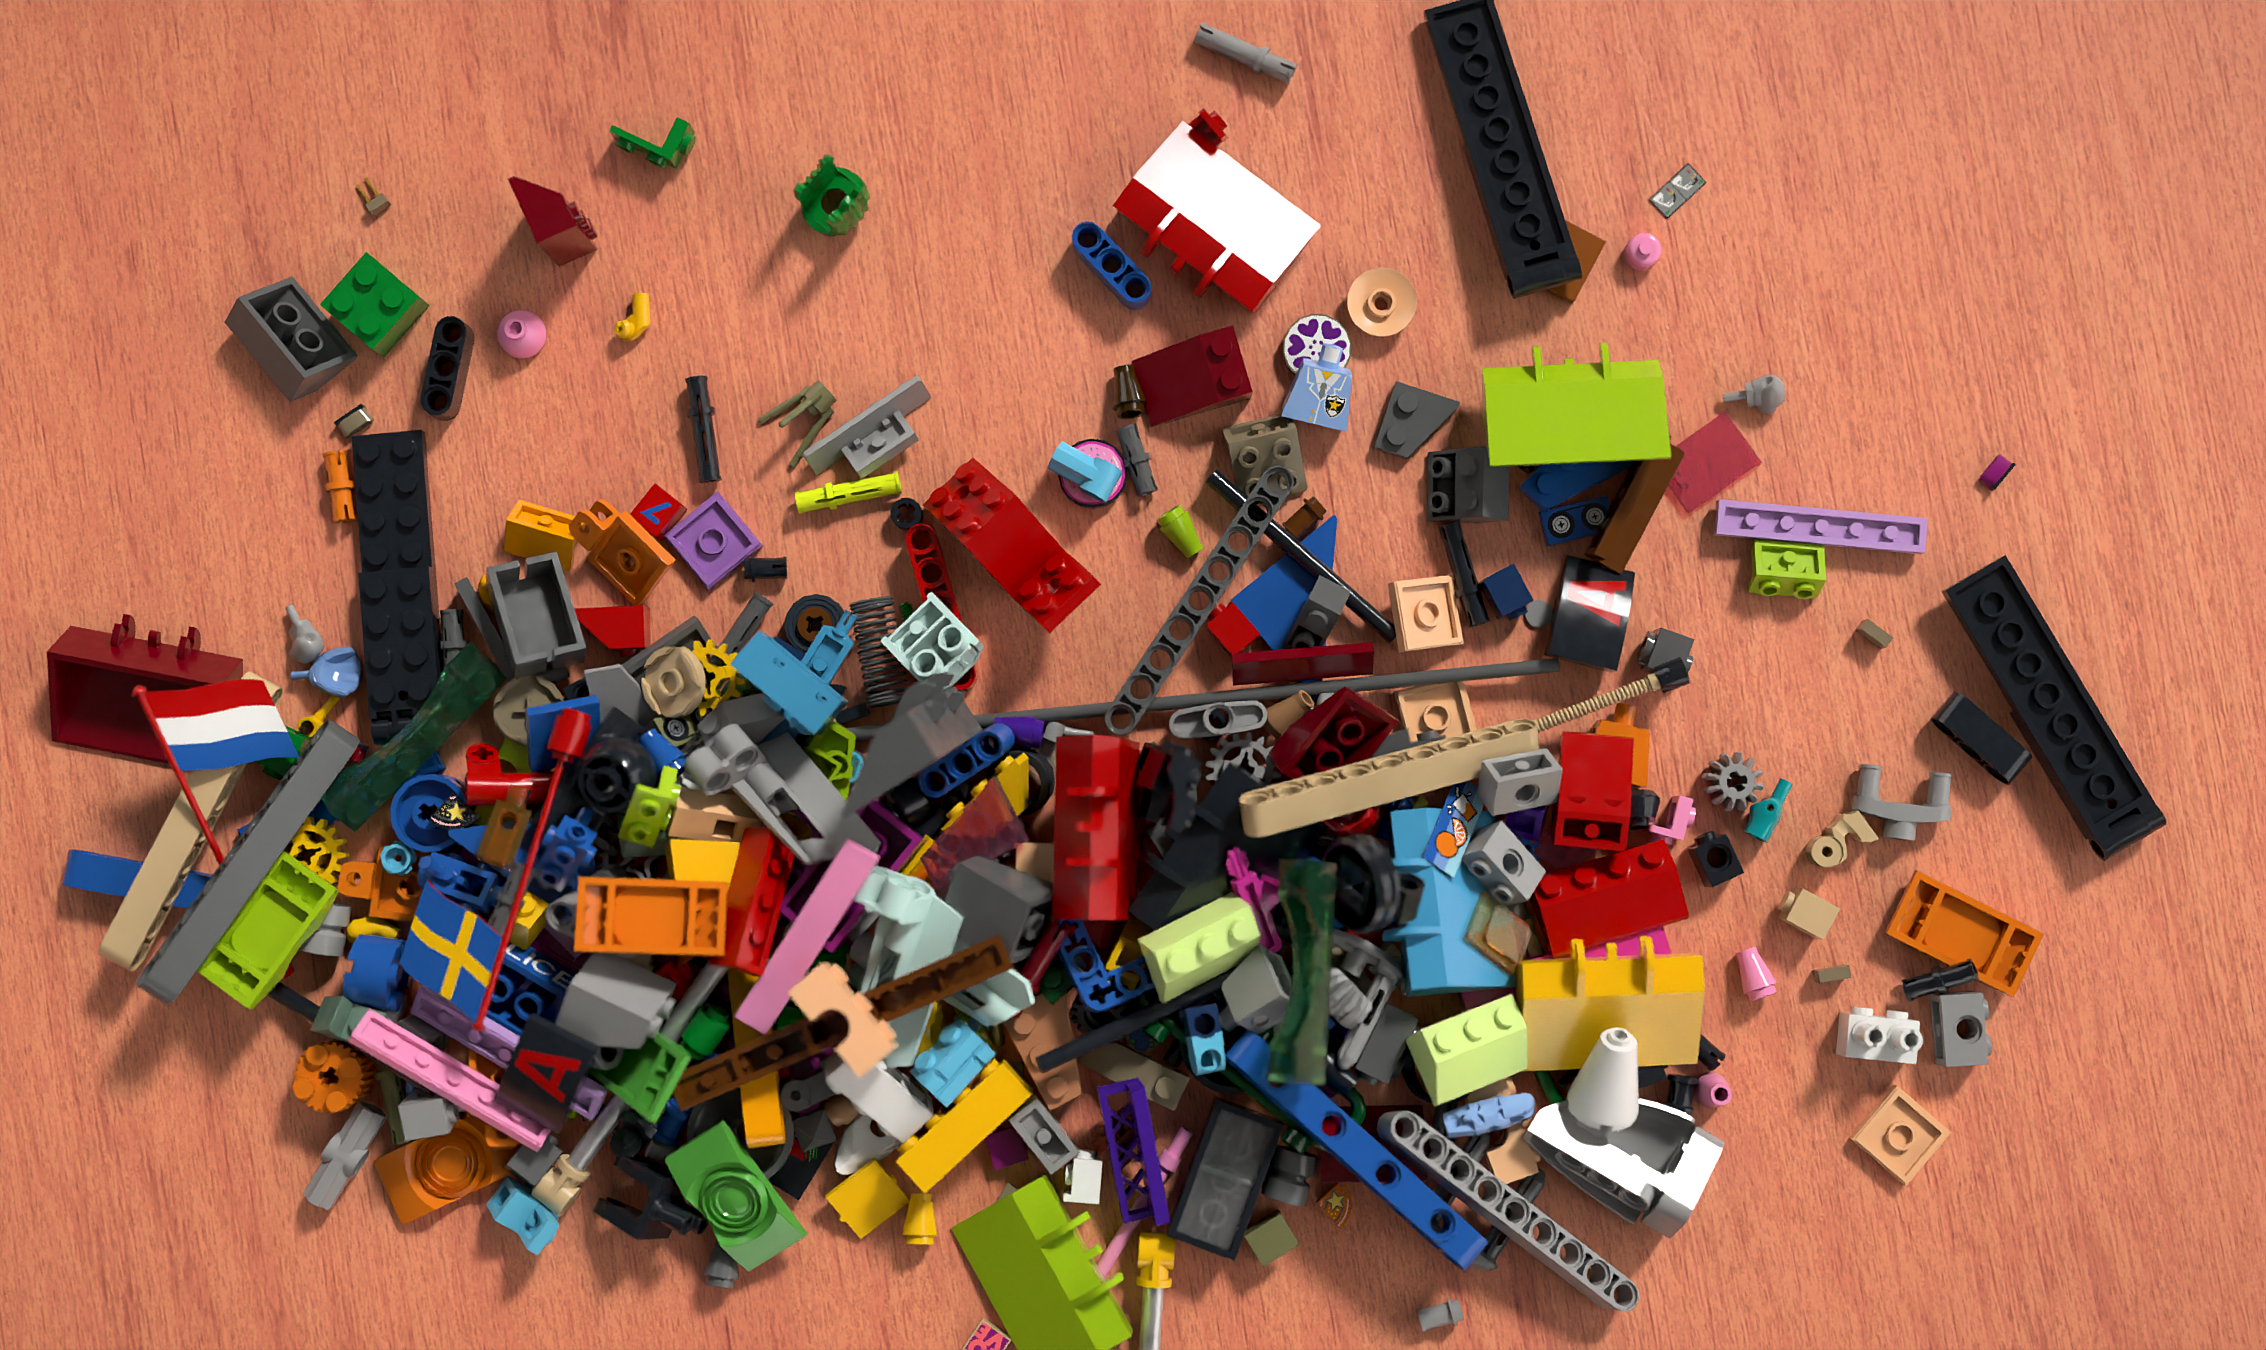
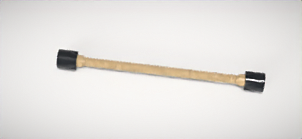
M1681 657L1653 667L1654 673L1646 675L1647 677L1644 680L1640 679V682H1632L1631 685L1627 684V687L1624 685L1623 688L1619 687V690H1611L1610 693L1606 692V695H1598L1597 698L1593 697V700L1590 698L1589 701L1585 700L1584 703H1577L1576 706H1569L1567 709L1564 708L1563 711L1559 710V712H1554L1555 714L1551 713L1550 716H1542V719L1538 718L1533 721H1536L1538 733H1540L1541 730L1545 731V728L1548 730L1549 727L1553 728V725L1558 726L1562 722L1566 723V720L1569 722L1570 719L1579 718V715L1582 717L1583 714L1587 715L1592 713V711L1595 712L1596 709L1600 710V708L1603 709L1605 706L1609 707V704L1613 705V703L1622 702V699L1625 701L1626 698L1630 699V696L1635 697L1639 693L1643 694V691L1646 693L1648 690L1656 691L1661 689L1662 693L1677 689L1690 684L1685 665Z

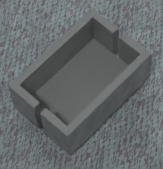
M557 552L526 558L524 567L525 579L519 580L520 564L518 560L486 568V587L514 678L546 672L547 664H551L552 669L555 670L584 663L586 645Z

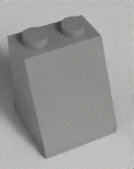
M594 952L570 983L556 1025L595 1045L640 1049L648 1036L653 1039L655 1038L663 1023V1018L667 1020L671 1015L677 1001L672 998L677 984L612 953Z

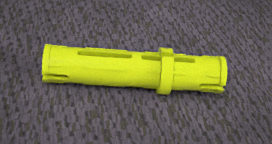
M898 471L891 474L836 485L829 482L825 483V487L802 492L797 491L795 492V500L798 513L803 514L804 512L830 507V510H836L838 505L897 493L902 494Z

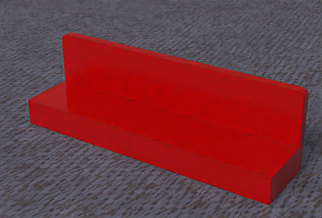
M768 826L747 827L744 830L727 893L724 956H711L709 965L713 967H732L752 976L764 975L795 856Z

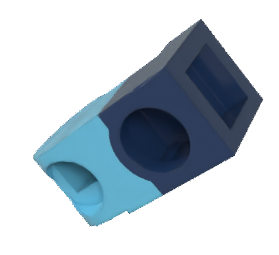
M1217 1003L1179 1010L1180 1023L1184 1027L1189 1060L1194 1074L1200 1075L1224 1070V1041Z

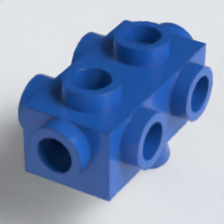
M581 807L575 820L565 815L558 827L553 825L549 827L541 841L545 848L538 847L532 866L536 869L533 878L537 880V883L542 888H554L560 892L563 891L566 885L573 888L583 871V868L579 867V865L586 868L597 850L591 845L598 833L587 827L594 815L591 810Z
M432 852L430 857L424 856L420 860L419 881L417 884L422 890L426 879L430 880L433 886L447 899L476 915L479 912L489 915L492 908L496 906L498 901L496 895L499 890L502 891L504 882L497 875L498 872L489 865L478 863L477 867L465 863V858L452 852H446L445 855ZM483 888L479 898L475 897L476 892Z

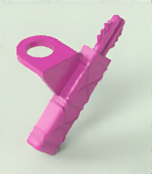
M1234 847L1233 851L1227 852L1228 859H1226L1227 870L1230 871L1229 875L1235 876L1230 881L1234 891L1233 894L1250 904L1260 933L1259 945L1275 953L1282 948V944L1270 911L1289 891L1304 895L1306 890L1263 874L1259 880L1255 872L1247 871L1250 862L1247 861L1246 852L1240 851L1238 847Z

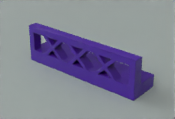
M1138 1077L1097 1087L1123 1223L1152 1217L1156 1226L1170 1223L1145 1087ZM1126 1091L1128 1102L1119 1114L1109 1108L1107 1096ZM1129 1112L1131 1114L1132 1121L1126 1118ZM1111 1116H1113L1114 1118H1116V1120H1115V1122L1113 1123V1125H1112V1121H1111ZM1122 1123L1134 1130V1136L1126 1147L1115 1141L1114 1137ZM1135 1146H1137L1138 1154L1133 1152ZM1117 1149L1122 1151L1120 1157H1118ZM1129 1156L1140 1162L1141 1167L1133 1180L1121 1173V1167ZM1142 1178H1143L1144 1187L1141 1186V1185H1139V1183H1140V1181L1142 1180ZM1123 1182L1129 1185L1126 1190L1124 1189ZM1136 1189L1145 1194L1148 1206L1129 1211L1127 1201Z

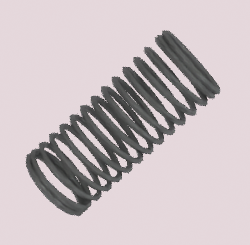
M890 596L860 600L849 605L851 607L849 610L852 611L851 615L855 614L858 616L854 625L858 626L853 631L859 633L854 638L861 640L856 646L863 648L857 652L858 655L864 656L859 659L860 663L865 664L860 669L868 671L861 676L864 679H869L863 683L865 687H870L864 691V693L871 695L865 699L868 708L899 704L903 694L884 695L908 689V687L872 691L891 685L907 683L908 680L871 683L886 678L906 675V672L868 676L885 670L902 668L904 665L897 664L867 668L898 659L891 657L866 660L884 654H891L889 650L865 652L884 647L883 643L862 645L867 642L883 639L885 636L888 638L892 633L872 637L861 636L878 631L896 629L898 626L890 625L874 629L860 628L896 621L897 618L890 617L875 621L857 622L873 616L895 613L894 609L874 613L856 614L861 611L892 606L894 601H892L893 598Z

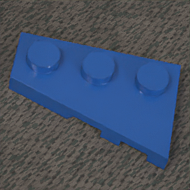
M1634 460L1540 465L1523 482L1519 489L1538 508L1545 512L1594 485L1600 484L1612 476L1629 469Z

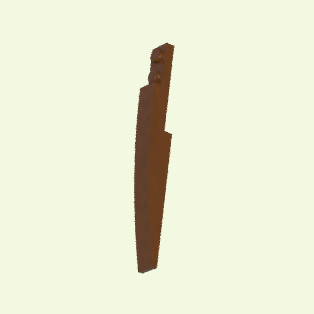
M998 934L862 994L871 1003L873 1009L869 1012L878 1022L884 1020L888 1023L1011 970L1014 967L1001 936ZM830 1009L819 1019L811 1021L806 1017L684 1070L673 1090L680 1110L684 1111L844 1042L850 1032L849 1020L841 1011Z

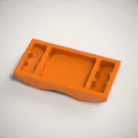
M1917 870L1914 871L1885 931V934L1948 966L1971 958L1978 972V982L2011 997L2015 996L2044 933Z
M579 877L574 951L615 954L724 956L728 882Z
M466 1116L456 1123L449 1134L420 1138L373 1160L399 1220L404 1225L510 1175L511 1173L504 1169L503 1166L517 1149H489L485 1138V1121L478 1117ZM500 1130L496 1134L500 1139L509 1137Z

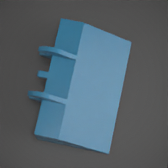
M1419 808L1390 811L1386 820L1389 855L1394 862L1397 873L1405 872L1417 875L1425 883L1417 918L1413 921L1398 924V928L1384 930V934H1382L1383 941H1400L1406 997L1516 987L1517 982L1507 907H1503L1494 899L1491 892L1470 872V869L1462 860L1453 878L1423 857L1442 809ZM1481 811L1470 840L1478 828L1495 823V815L1492 816L1489 811Z

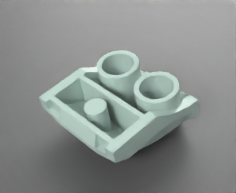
M930 592L926 596L928 599L888 638L885 636L880 641L919 682H924L936 673L946 672L953 674L954 677L950 685L943 688L944 691L951 688L976 664L984 645Z

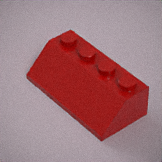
M1664 839L1628 849L1626 852L1621 851L1544 874L1530 896L1531 905L1553 959L1570 954L1571 939L1582 940L1585 950L1689 919V912L1678 870Z

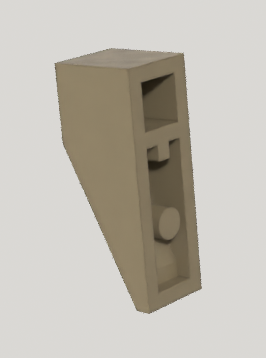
M1117 1041L1080 1056L1078 1061L1079 1064L1114 1082L1138 1077L1145 1087L1148 1099L1175 1111L1190 1079L1188 1074L1148 1055L1134 1051Z

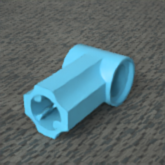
M1063 441L1056 448L1047 466L1052 472L1079 485L1078 488L1104 503L1107 502L1123 473L1118 467L1099 457L1092 458Z

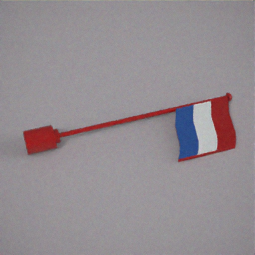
M234 679L186 690L147 691L145 687L137 686L133 689L132 695H137L211 850L220 865L224 857L182 771L223 769L267 758H300L263 680ZM291 962L281 980L294 973L295 969Z

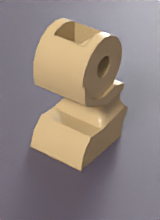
M1850 810L1844 814L1837 813L1833 821L1825 827L1826 836L1811 838L1806 845L1805 853L1807 859L1812 864L1821 867H1832L1840 864L1847 858L1845 835L1848 833L1851 834L1854 841L1873 842L1879 840V838L1859 810Z

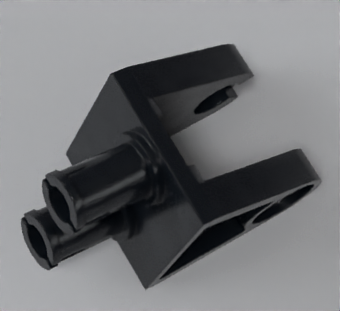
M638 1154L628 1159L616 1157L614 1165L649 1187L650 1190L647 1195L650 1197L644 1211L610 1197H607V1199L599 1197L593 1209L596 1214L637 1240L668 1239L672 1229L681 1235H686L690 1230L696 1234H702L705 1231L709 1222L697 1208L686 1203V1199L668 1167Z

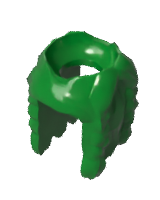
M826 154L822 159L818 160L817 169L811 171L810 176L806 177V182L796 184L793 193L795 198L801 203L804 220L812 229L825 236L847 235L850 229L857 227L858 222L864 219V212L869 210L868 200L870 199V194L867 186L857 174L848 169L836 167L833 163L834 157ZM830 190L844 192L847 196L841 201L837 210H834L830 215L826 214L821 204L824 194Z

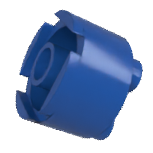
M360 934L356 938L348 960L354 962L351 973L345 972L344 997L359 1006L399 1012L403 1001L404 988L410 989L414 980L400 964L406 940Z

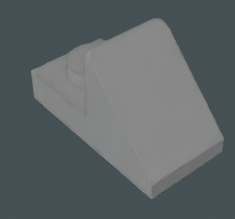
M1036 1095L1007 1117L1008 1121L1050 1174H1053L1080 1153L1055 1115L1050 1114Z

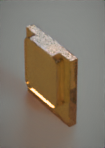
M1482 891L1479 894L1463 940L1507 974H1512L1516 964L1522 962L1531 937L1530 925L1503 904L1496 901L1486 891Z

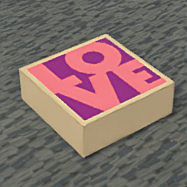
M983 1317L962 1349L1005 1350L1012 1339L1008 1334Z

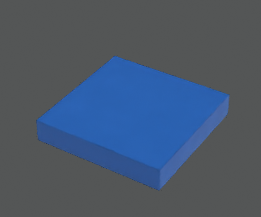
M596 695L526 708L528 766L531 773L556 768L558 760L551 758L553 751L546 748L556 716H561L563 708L576 710L591 716L589 724L592 727L588 740L600 725V702Z

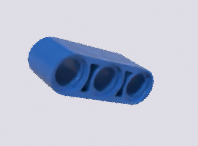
M1089 221L1078 224L1072 233V245L1075 254L1126 307L1136 310L1146 306L1151 296V283L1148 277L1098 225ZM1084 234H1092L1096 237L1097 243L1093 247L1085 248L1078 243V240ZM1107 259H1116L1120 262L1121 268L1115 273H1108L1102 268V264ZM1135 283L1140 284L1145 289V293L1140 298H1132L1126 293L1127 287Z
M1002 723L990 725L925 768L918 778L921 791L931 798L943 796L1005 755L1014 745L1012 730ZM989 735L997 739L999 749H995L990 745ZM962 754H965L970 758L972 764L971 767H968L963 763L961 757ZM935 772L943 776L944 785L937 782Z

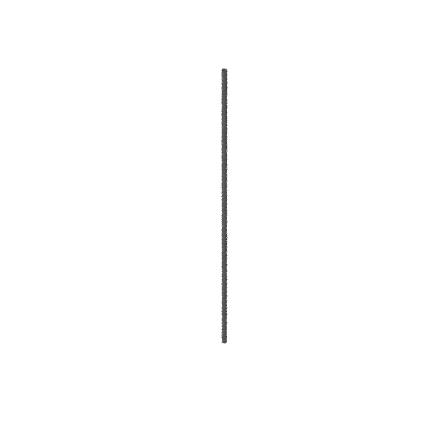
M1558 658L1155 697L1146 712L1187 709L1217 702L1287 699L1299 690H1304L1310 696H1319L1321 693L1337 692L1344 686L1354 692L1553 673L1560 671V664ZM1112 702L974 715L982 729L993 725L995 717L1036 716V720L1045 722L1105 717ZM1118 709L1112 713V716L1130 713L1125 709ZM886 724L846 729L856 735V741L871 740L874 738L876 731ZM800 732L795 740L799 746L803 745L808 734L804 735ZM704 742L688 743L678 749L685 755L690 756L694 751L706 746Z

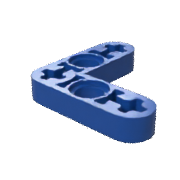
M1059 919L1058 927L1062 921L1066 922L1069 927L1075 926L1076 930L1072 936L1076 945L1080 941L1084 942V945L1078 946L1070 953H1067L1065 949L1070 948L1072 944L1068 936H1066L1058 949V953L1082 1004L1087 1010L1093 1013L1105 1012L1155 989L1154 982L1148 983L1146 972L1140 966L1145 964L1146 971L1149 970L1144 956L1106 972L1083 922L1080 919ZM1077 954L1088 955L1092 959V969L1085 973L1077 971L1073 967V958ZM1128 971L1136 973L1140 978L1139 988L1132 991L1125 989L1120 981L1123 973ZM1112 978L1114 988L1121 997L1116 998L1115 991L1104 997V1004L1100 1005L1097 1000L1091 1001L1089 997L1093 993L1092 988L1096 987L1098 991L1108 989L1111 986L1108 980Z

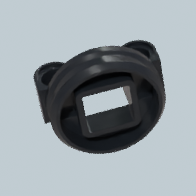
M1357 833L1334 840L1326 849L1320 865V885L1325 903L1333 917L1348 930L1358 934H1366L1386 928L1393 921L1403 924L1417 918L1425 887L1424 881L1411 873H1397L1394 862L1387 850L1372 836ZM1367 881L1363 897L1352 886Z

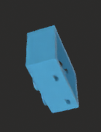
M757 631L730 664L765 693L761 699L777 712L785 710L793 716L789 722L804 735H810L811 733L822 734L849 702L771 636L761 631Z

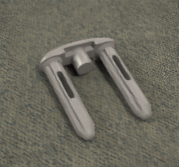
M1320 927L1312 931L1314 941L1293 981L1303 1008L1312 992L1311 987L1320 977L1334 948H1340L1347 952L1340 969L1357 978L1360 977L1366 963L1371 964V966L1377 969V974L1366 997L1372 1004L1379 990L1381 992L1367 1022L1364 1024L1362 1021L1354 1028L1348 1030L1337 1053L1338 1066L1341 1069L1347 1070L1357 1062L1396 982L1403 981L1404 975L1399 964L1372 943L1350 933ZM1317 957V963L1304 989L1300 991V986L1314 958ZM1303 1008L1274 1025L1275 1034L1285 1036L1293 1030Z

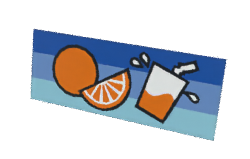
M1470 781L1452 785L1423 855L1425 859L1453 878L1484 805L1477 795L1478 787Z

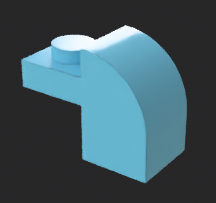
M507 1176L486 1205L496 1222L517 1232L526 1249L538 1255L544 1246L551 1243L560 1226L557 1222L560 1217L531 1196L533 1191L531 1188Z

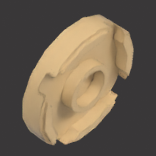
M664 647L654 651L646 660L643 668L646 669L645 677L642 678L641 687L646 702L654 712L671 718L683 717L692 713L700 705L705 693L706 677L701 662L694 653L684 647Z

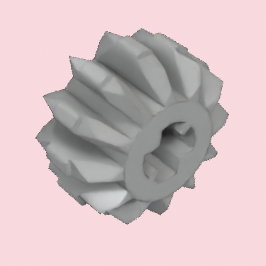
M1735 752L1732 759L1727 753H1722L1719 758L1720 763L1714 760L1708 763L1709 768L1714 774L1704 773L1702 778L1712 781V786L1705 787L1703 791L1705 794L1716 793L1711 800L1713 805H1719L1723 802L1724 811H1732L1734 805L1741 811L1747 807L1746 800L1751 803L1758 801L1757 796L1752 790H1763L1764 785L1755 783L1754 778L1762 776L1763 772L1762 770H1750L1755 763L1753 758H1748L1743 762L1741 752ZM1729 774L1732 777L1737 776L1739 778V784H1735V787H1728L1727 779H1732Z
M1332 967L1326 973L1324 972L1311 987L1312 994L1345 1028H1354L1372 1010L1370 1000L1338 968Z

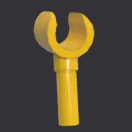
M330 696L314 715L301 718L298 721L297 729H304L310 721L314 729L308 738L313 737L324 723L323 720L327 717L326 715L340 698Z

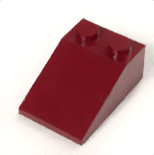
M1233 325L1197 335L1132 360L1136 377L1147 401L1145 409L1151 428L1249 400L1253 393Z
M1344 686L1291 724L1269 754L1280 771L1294 780L1370 759L1399 721Z

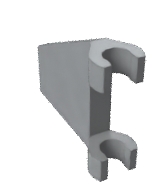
M621 664L584 671L590 696L596 695L600 702V724L613 706L648 731L651 730L648 723L663 715H659L651 709L644 698L642 687Z

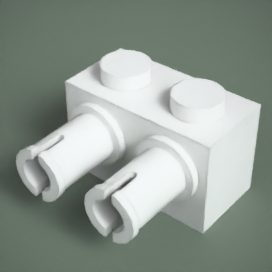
M1852 1006L1851 1013L1839 1012L1836 1054L1844 1057L1916 1064L1917 1050L1923 1044V1037L1919 1032L1920 1021L1908 1019V1012L1887 1010L1886 1017L1875 1016L1871 1008Z

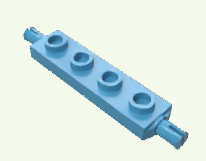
M846 609L835 627L822 626L801 660L805 666L828 685L831 684L855 645L847 634L856 619H858V616L855 614L851 615L852 612ZM784 710L785 719L757 745L787 732L796 740L800 731L789 722L793 716Z

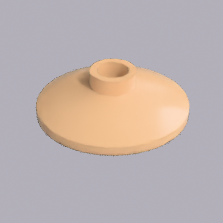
M1380 267L1365 271L1355 279L1347 296V309L1353 323L1361 331L1376 337L1392 336L1405 329L1413 319L1417 306L1416 293L1411 282L1402 273L1391 268ZM1382 299L1386 302L1387 308L1385 310H1378L1375 308L1374 302Z

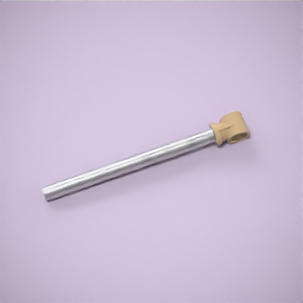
M709 959L658 1032L677 1042L729 967H713L709 965ZM614 1093L570 1155H560L556 1162L557 1167H552L545 1173L534 1187L531 1196L556 1216L561 1217L579 1196L582 1188L578 1185L580 1182H585L590 1176L588 1165L630 1108V1105Z

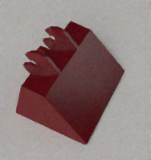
M123 614L121 624H114L112 633L70 626L47 650L52 741L56 743L170 765L137 695H132L133 689L137 686H143L147 691L186 690L218 682L241 679L243 677V659L200 651L201 635L195 627L189 626L187 637L181 636L178 646L161 643V632L150 630L148 640L135 638L134 617L128 614Z

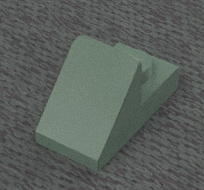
M343 996L324 997L311 1031L348 1042L351 1034L369 1008L353 1004ZM373 1010L381 1016L385 1017L386 1019L390 1020L391 1017L388 1014Z

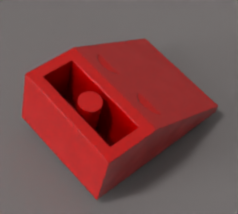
M1562 731L1558 764L1563 771L1557 803L1553 804L1550 836L1554 845L1626 852L1631 810L1633 737Z

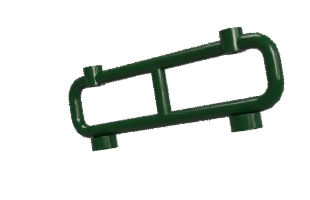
M1147 970L1145 972L1148 983H1152L1153 981L1149 978L1151 975L1150 971ZM1140 979L1136 985V989L1140 986ZM1222 990L1213 994L1228 1006ZM1149 992L1136 997L1140 1008L1153 1003ZM1171 1015L1140 1028L1159 1044H1162L1171 1033L1187 1046L1183 1025ZM1274 1026L1257 1034L1265 1042L1268 1039L1272 1040L1324 1081L1334 1092L1347 1099L1352 1106L1350 1118L1359 1126L1362 1125L1366 1116V1104L1363 1096L1355 1087L1344 1096L1322 1074L1318 1076L1313 1071L1315 1067L1295 1049L1291 1048L1295 1040L1287 1034L1285 1036H1278L1274 1032ZM1225 1059V1069L1219 1072L1288 1126L1280 1137L1287 1146L1302 1156L1311 1144L1322 1151H1326Z

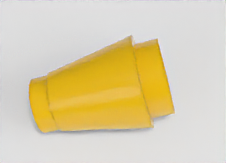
M911 1194L902 1235H906L905 1244L934 1245V1236H937L932 1194Z

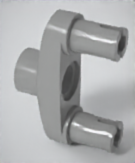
M1258 701L1217 702L1176 711L1169 720V729L1174 736L1184 739L1228 735L1260 728L1265 724L1268 713L1266 707ZM1216 709L1225 711L1229 718L1227 726L1222 729L1212 727L1209 723L1210 712Z
M1859 764L1857 795H1853L1852 810H1859L1861 814L1883 819V838L1915 841L1917 823L1951 820L1952 806L1949 805L1952 774L1929 772L1927 803H1923V806L1882 801V798L1878 797L1881 766Z

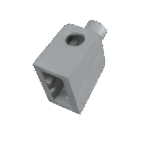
M1258 945L1223 982L1222 991L1228 1006L1219 1013L1220 1025L1228 1032H1231L1240 1025L1258 1034L1303 1008L1281 956Z

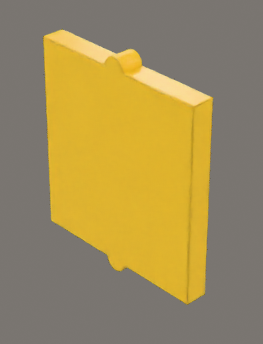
M873 1158L825 1195L826 1199L839 1213L840 1221H846L860 1239L910 1201L896 1183L895 1175H889L876 1158Z

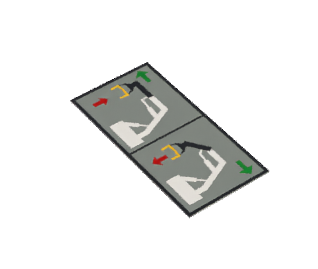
M1688 163L1649 200L1668 219L1707 182Z

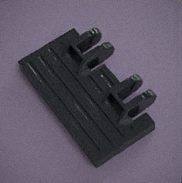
M613 706L587 741L583 756L599 741L612 737H624L638 742L648 730ZM575 758L560 778L543 834H546L551 825L558 827L565 815L575 820L581 807L587 808L594 813L587 827L597 831L604 822L614 829L615 833L619 834L618 822L590 806L581 794L578 785V769L582 759ZM545 800L528 822L536 829ZM596 835L593 843L616 858L620 853L618 848L611 842L605 841Z

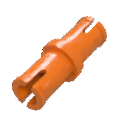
M336 450L324 452L323 458L328 481L324 486L325 492L330 495L333 523H340L341 520L343 523L355 521L356 516L354 515L351 495L354 484L353 481H349L346 451L339 450L338 453H336Z

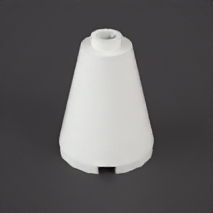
M1622 1028L1605 1030L1570 1086L1567 1094L1569 1101L1568 1109L1578 1121L1599 1130L1601 1125L1613 1126L1612 1131L1628 1128L1635 1122L1639 1112L1637 1041L1627 1030Z

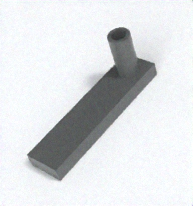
M466 577L454 583L508 682L511 681L514 677L504 644L470 581ZM551 664L546 666V672L530 675L543 677L554 685L570 677L566 667L553 670Z

